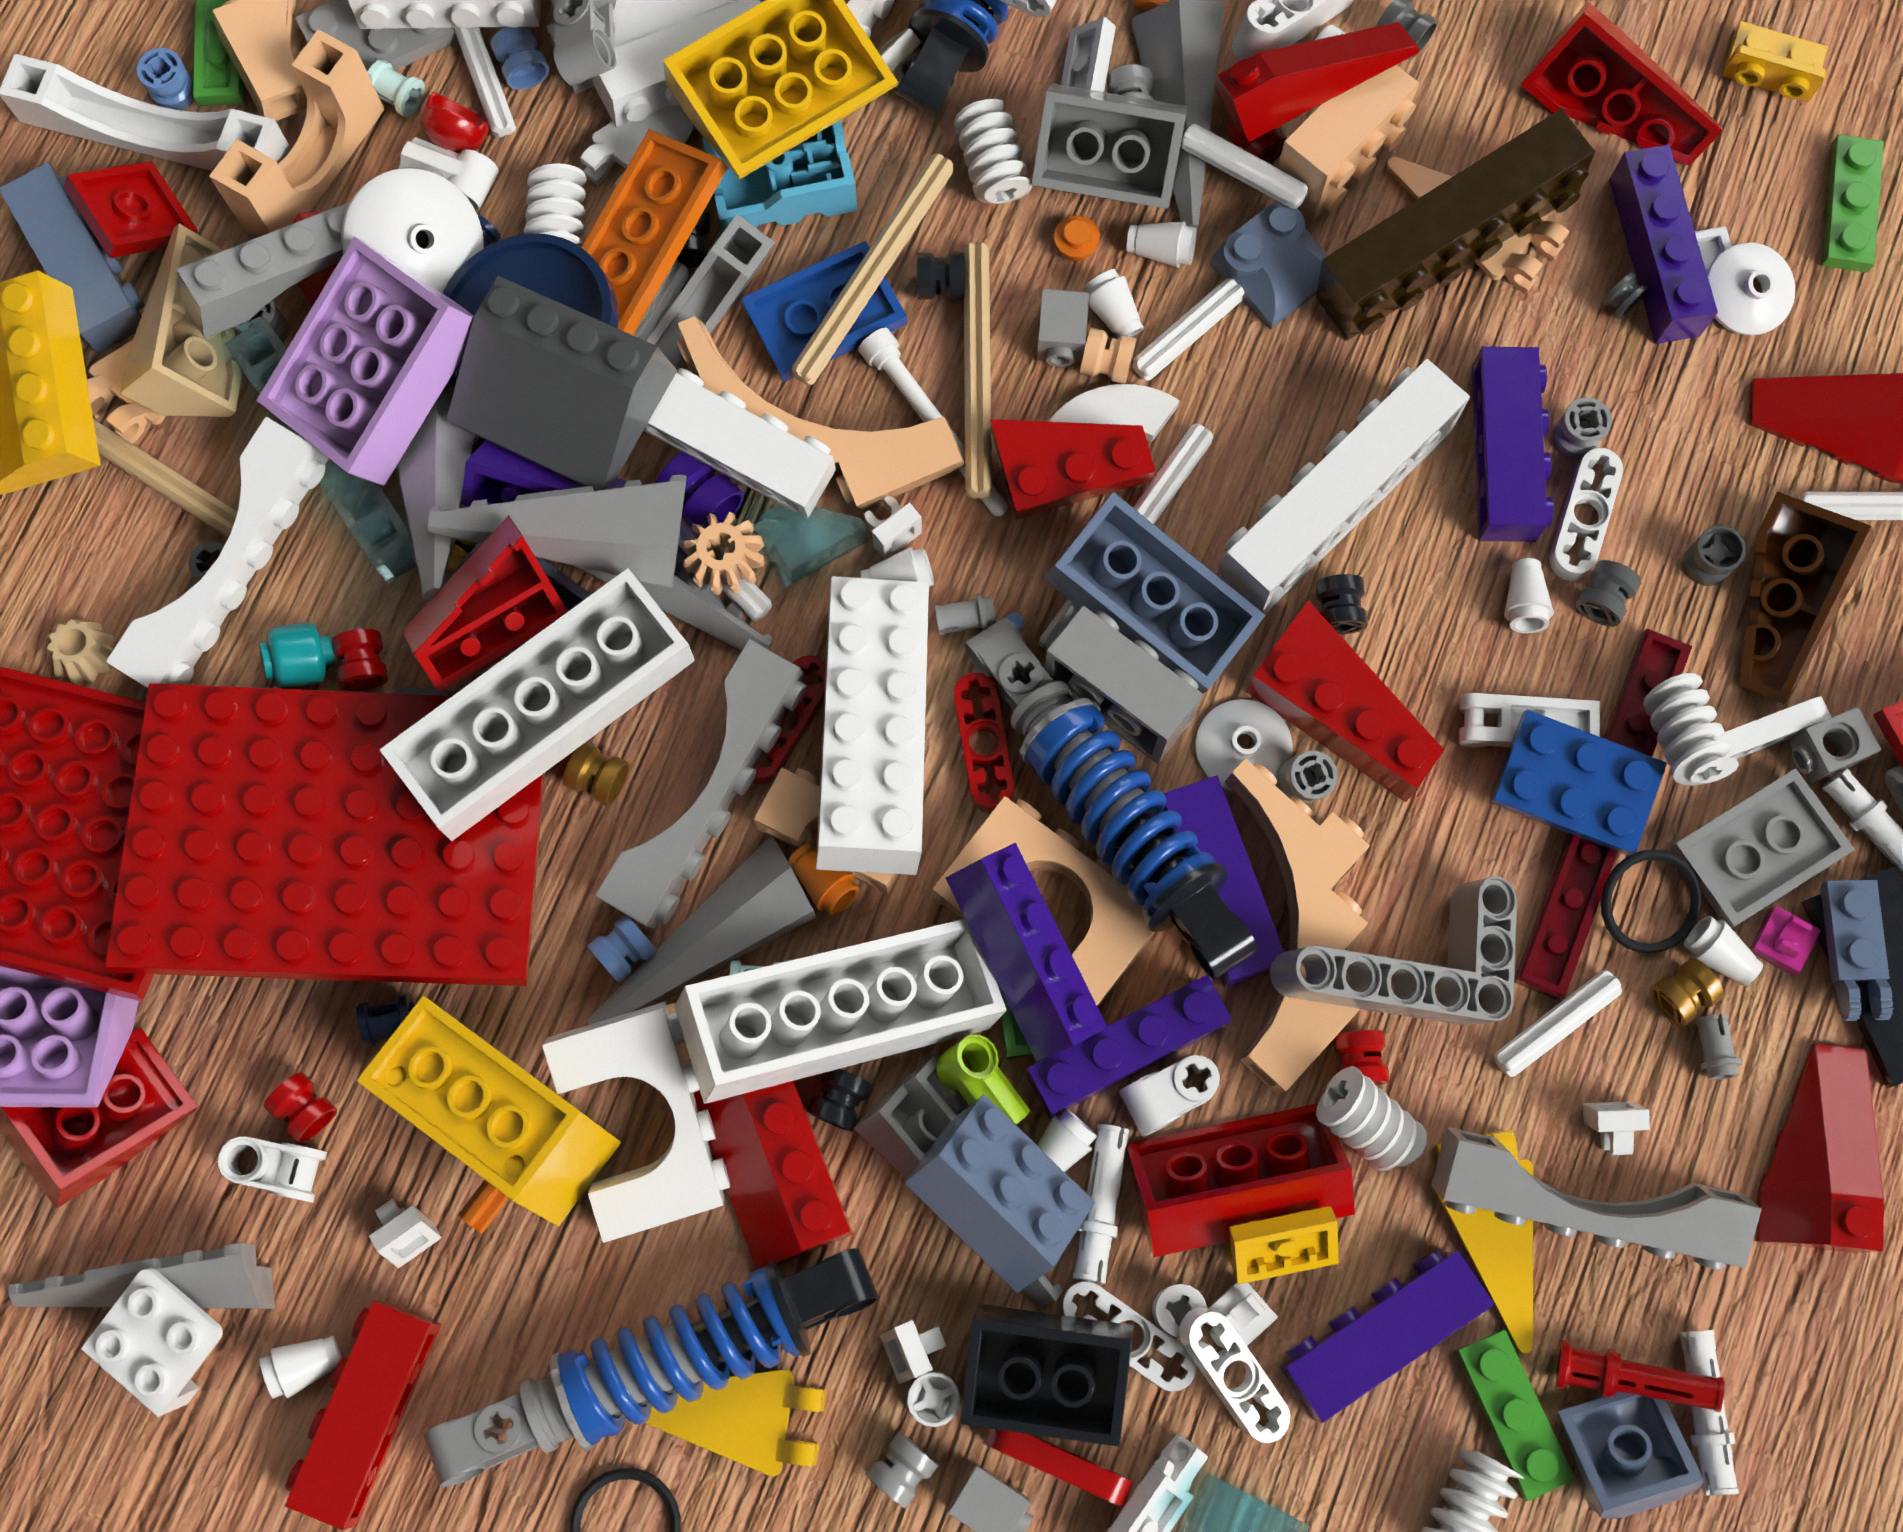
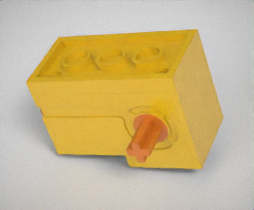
M424 995L356 1080L484 1178V1181L457 1215L481 1234H483L509 1198L559 1227L622 1143Z

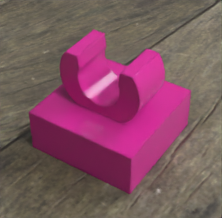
M1774 906L1769 909L1749 949L1754 955L1794 976L1801 972L1821 930L1784 909Z

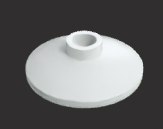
M1759 243L1734 245L1719 254L1707 272L1718 310L1714 318L1731 332L1745 336L1764 334L1779 326L1791 311L1795 298L1793 274L1784 258L1770 247ZM1754 278L1760 282L1762 293L1754 289Z
M1231 700L1215 707L1203 719L1196 735L1195 752L1203 773L1207 778L1218 775L1222 789L1232 793L1234 792L1225 784V780L1245 758L1252 765L1255 763L1263 765L1276 778V772L1280 765L1292 757V738L1285 721L1275 710L1254 700ZM1241 735H1249L1253 738L1255 746L1251 749H1243L1239 746L1237 738Z

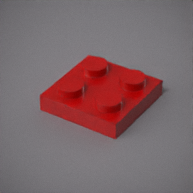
M153 161L67 174L64 189L109 258L167 248L173 229L178 224L185 226L196 234L198 232Z

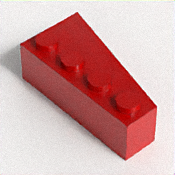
M1309 600L1256 670L1246 690V693L1275 710L1285 720L1404 802H1407L1445 751Z

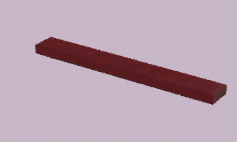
M1648 628L1642 632L1604 734V739L1648 756H1653L1658 743V733L1654 731L1650 723L1651 716L1647 715L1644 709V699L1661 682L1683 674L1692 649L1691 645ZM1568 833L1515 975L1514 983L1558 1001L1565 999L1601 900L1603 886L1611 872L1618 852Z

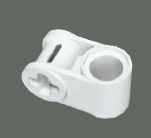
M1193 1055L1131 1083L1121 1089L1119 1094L1142 1137H1145L1180 1119L1183 1114L1211 1099L1219 1086L1220 1075L1218 1068L1212 1060L1204 1056ZM1192 1068L1196 1074L1205 1072L1208 1076V1079L1203 1084L1204 1092L1199 1093L1195 1087L1188 1089L1184 1087L1183 1082L1188 1077L1187 1069Z
M236 1137L229 1140L222 1147L218 1156V1166L221 1174L227 1180L234 1183L265 1189L271 1194L313 1203L315 1194L311 1192L319 1161L326 1159L327 1152L285 1142L278 1144L251 1137ZM254 1148L258 1155V1164L251 1173L243 1175L238 1168V1159L246 1149Z

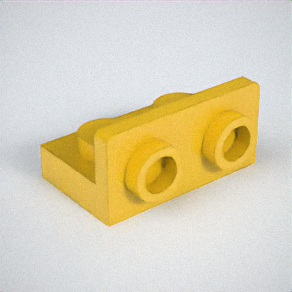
M1740 21L1732 38L1722 76L1736 80L1745 86H1757L1780 93L1789 99H1801L1809 102L1825 79L1826 70L1822 68L1828 46Z
M1331 1206L1230 1226V1241L1225 1242L1226 1251L1237 1284L1339 1264L1337 1219Z

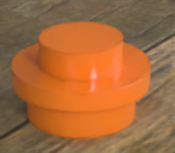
M1074 215L1063 219L1057 225L1054 233V244L1058 252L1070 261H1083L1092 256L1098 249L1100 232L1097 225L1091 219Z

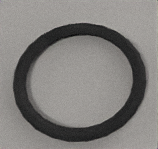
M1652 849L1639 851L1627 856L1614 867L1603 886L1600 902L1602 918L1612 937L1623 947L1634 952L1651 954L1673 948L1688 936L1699 917L1702 901L1700 885L1690 866L1677 855L1663 850ZM1647 860L1665 861L1676 867L1687 880L1691 897L1689 913L1684 924L1671 937L1656 943H1641L1627 937L1615 923L1611 907L1612 894L1618 879L1631 866Z
M621 1468L603 1473L592 1480L580 1493L573 1506L570 1518V1532H581V1519L584 1508L596 1491L606 1484L617 1480L631 1479L652 1487L667 1506L670 1518V1532H681V1516L673 1494L659 1478L647 1471Z

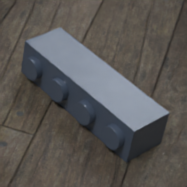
M49 162L0 187V193L46 274L72 287L79 332L97 353H100L136 333L141 320L138 310L145 307L130 282L122 284L117 275L124 271L117 257L109 258L64 189L67 175L60 178Z

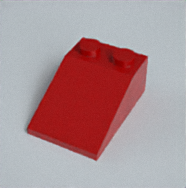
M140 1027L131 1033L98 1107H1L0 1130L57 1209L103 1181L195 1112L198 1106Z

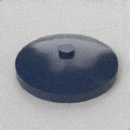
M522 234L505 238L485 247L460 267L443 291L444 295L475 316L497 276H500L618 328L617 300L611 282L605 272L583 248L567 239L554 235ZM462 359L448 381L454 389Z

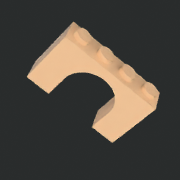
M317 29L291 65L306 93L307 114L301 134L288 155L277 164L274 159L236 139L209 175L244 231L257 238L291 225L298 212H311L385 110L357 50Z
M1004 796L933 887V899L961 920L965 919L946 881V877L1016 842L1030 871L1042 870L1058 873L1071 880L1084 895L1090 912V926L1087 935L1073 952L1072 957L1097 1007H1099L1154 934L1144 923V907L1136 905L1127 895V886L1119 884L1113 877L1111 865L1103 863L1100 858H1097L1094 862L1079 851L1081 844L1066 831L1058 828L1054 833L1039 821L1042 818L1041 814L1027 802L1018 799L1014 803Z

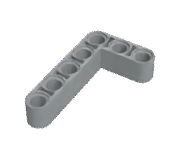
M1499 876L1464 883L1456 887L1450 900L1447 967L1317 945L1286 951L1276 956L1270 968L1272 984L1284 996L1458 1025H1475L1501 1021L1509 1015L1514 1002L1516 892L1506 879ZM1301 963L1303 964L1306 970L1305 980L1303 979L1300 971ZM1346 971L1350 976V987L1346 981ZM1391 979H1392V981H1393L1394 988H1395V992H1394V993H1393V991H1392V989H1391ZM1435 988H1436L1437 993H1438V999H1437V997H1436V995H1435Z

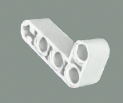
M1256 0L1248 7L1232 42L1233 52L1238 59L1243 60L1259 52L1291 46L1351 6L1354 0Z

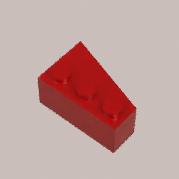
M990 419L992 436L1016 520L1151 482L1155 476L1156 470L1143 425Z
M508 515L402 631L413 654L438 692H441L533 638L568 611L523 535Z

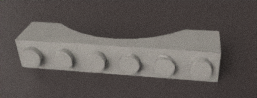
M438 168L430 170V172L443 177ZM350 202L176 269L181 301L204 339L249 321L266 304L286 289L316 272L339 263L344 255L341 243L342 222ZM421 230L416 234V243L419 247L425 249L429 244L428 235Z
M736 214L646 341L658 346L677 371L679 368L686 369L688 365L677 344V339L683 337L678 323L696 316L705 324L711 335L765 262L775 242L740 215Z
M748 640L724 680L727 700L726 734L719 761L707 786L691 808L670 828L644 844L621 852L597 891L596 897L653 929H656L660 922L666 924L671 919L680 902V898L676 894L685 879L692 881L700 871L706 858L701 852L710 837L718 838L727 826L731 817V812L727 811L736 794L744 795L752 784L756 775V770L752 767L761 752H770L777 742L782 731L778 724L787 708L793 711L801 702L807 685L803 684L806 675L800 667L753 640Z
M1446 1127L1431 1184L1440 1197L1445 1200L1444 1205L1458 1212L1475 1214L1476 1208L1494 1211L1496 1218L1511 1224L1525 1225L1526 1219L1545 1223L1544 1227L1554 1233L1573 1237L1576 1234V1230L1594 1234L1595 1240L1618 1248H1624L1626 1241L1644 1245L1643 1249L1655 1256L1674 1259L1676 1253L1693 1256L1694 1262L1715 1270H1724L1726 1264L1746 1268L1762 1208L1741 1193L1697 1183H1691L1670 1194L1644 1201L1609 1203L1585 1200L1558 1191L1533 1177L1518 1163L1511 1152L1497 1138Z

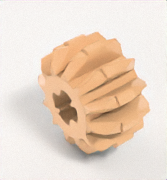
M729 512L725 516L723 523L718 522L715 514L709 513L707 516L709 526L705 529L701 525L693 524L691 531L696 539L683 541L682 547L684 552L690 555L683 561L684 567L687 572L695 573L693 580L698 587L701 588L710 583L712 593L718 596L723 591L724 585L729 584L733 594H738L740 592L738 581L744 579L747 583L755 584L757 578L751 568L764 567L765 559L763 555L758 553L764 547L762 537L760 535H752L754 527L749 520L737 525L734 513ZM725 548H731L732 553H725L723 560H717L715 555H722Z

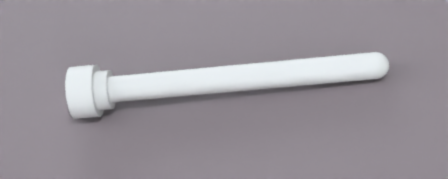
M881 328L870 334L858 348L859 353L871 367L876 366L879 371L885 370L923 423L942 417L900 361L899 342L888 328ZM952 430L965 461V446ZM963 467L959 471L965 477V467ZM992 483V494L988 498L980 499L994 516H1002L1006 513L1008 505Z

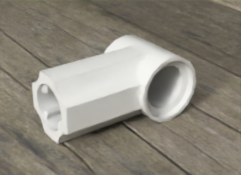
M416 137L412 141L406 142L401 152L399 169L414 168L426 171L438 168L445 179L463 192L476 212L480 210L499 173V168L496 164L479 152L464 149L458 154Z

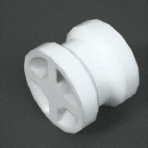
M1177 1284L1166 1287L1157 1294L1153 1302L1152 1315L1159 1329L1169 1336L1180 1338L1179 1328L1184 1316L1192 1309L1198 1307L1207 1308L1205 1299L1198 1290L1190 1285Z

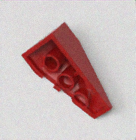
M1588 1L1554 39L1521 82V86L1553 113L1562 108L1569 118L1593 126L1595 130L1607 135L1611 133L1637 143L1639 147L1644 149L1670 144L1674 160L1688 166L1723 132V128L1621 29Z
M1399 22L1259 52L1248 59L1236 62L1231 68L1217 74L1214 88L1247 141L1250 142L1419 53V49Z
M1903 373L1753 378L1750 382V426L1802 447L1809 444L1834 454L1833 459L1848 465L1850 462L1875 471V477L1890 483L1903 484Z
M1813 1044L1793 1094L1792 1101L1794 1103L1784 1130L1779 1132L1774 1145L1777 1149L1768 1173L1763 1175L1758 1188L1757 1205L1762 1210L1757 1224L1756 1242L1851 1253L1883 1251L1884 1194L1866 1049Z

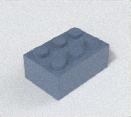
M984 1094L949 1122L905 1181V1184L1017 1293L1056 1265L1095 1203Z

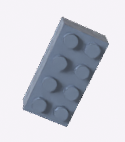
M1114 492L1097 509L1043 578L1080 609L1082 606H1085L1093 613L1099 610L1110 616L1118 624V631L1132 642L1141 640L1148 644L1158 654L1159 662L1171 671L1179 669L1190 675L1199 686L1197 690L1201 693H1205L1211 688L1265 617L1263 612Z

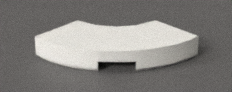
M1135 384L1108 385L1092 389L1073 398L1062 406L1049 422L1143 425L1146 439L1152 442L1176 411L1180 400L1163 391Z

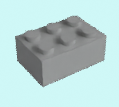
M1051 83L1045 96L1032 185L1168 209L1188 106Z
M1082 606L1048 648L1045 670L1054 682L1063 681L1073 692L1074 700L1089 698L1092 702H1096L1105 718V725L1155 763L1159 764L1193 721L1203 693L1197 690L1199 686L1190 675L1179 669L1171 671L1159 662L1158 654L1148 644L1141 640L1132 642L1118 631V624L1110 616L1099 610L1093 613L1085 606Z

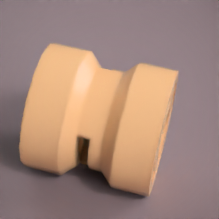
M1091 328L1082 358L1080 373L1093 377L1101 373L1108 375L1113 382L1126 384L1137 339L1124 335L1118 339L1110 338L1105 331Z

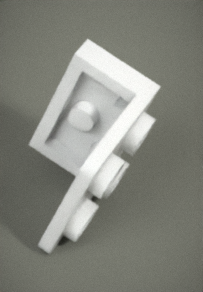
M154 1268L141 1270L81 1349L133 1394L144 1406L159 1417L187 1405L200 1389L191 1380V1377L220 1341L223 1330L214 1319Z

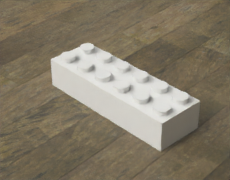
M1426 359L1415 371L1410 367L1404 369L1390 385L1389 389L1392 393L1382 403L1377 398L1372 400L1357 417V421L1360 424L1350 434L1345 430L1340 431L1324 449L1327 455L1316 466L1312 462L1307 463L1292 479L1291 484L1294 487L1283 498L1278 494L1274 495L1257 514L1260 520L1249 531L1244 526L1241 527L1225 544L1224 549L1227 552L1218 563L1222 567L1219 578L1264 614L1268 613L1450 435L1470 396L1429 359Z
M627 568L379 750L438 829L453 841L693 663L695 659L687 641L630 569Z
M831 577L819 794L817 870L917 875L922 853L929 583Z
M966 919L687 985L674 1006L704 1104L989 1030L1007 1010L997 981Z

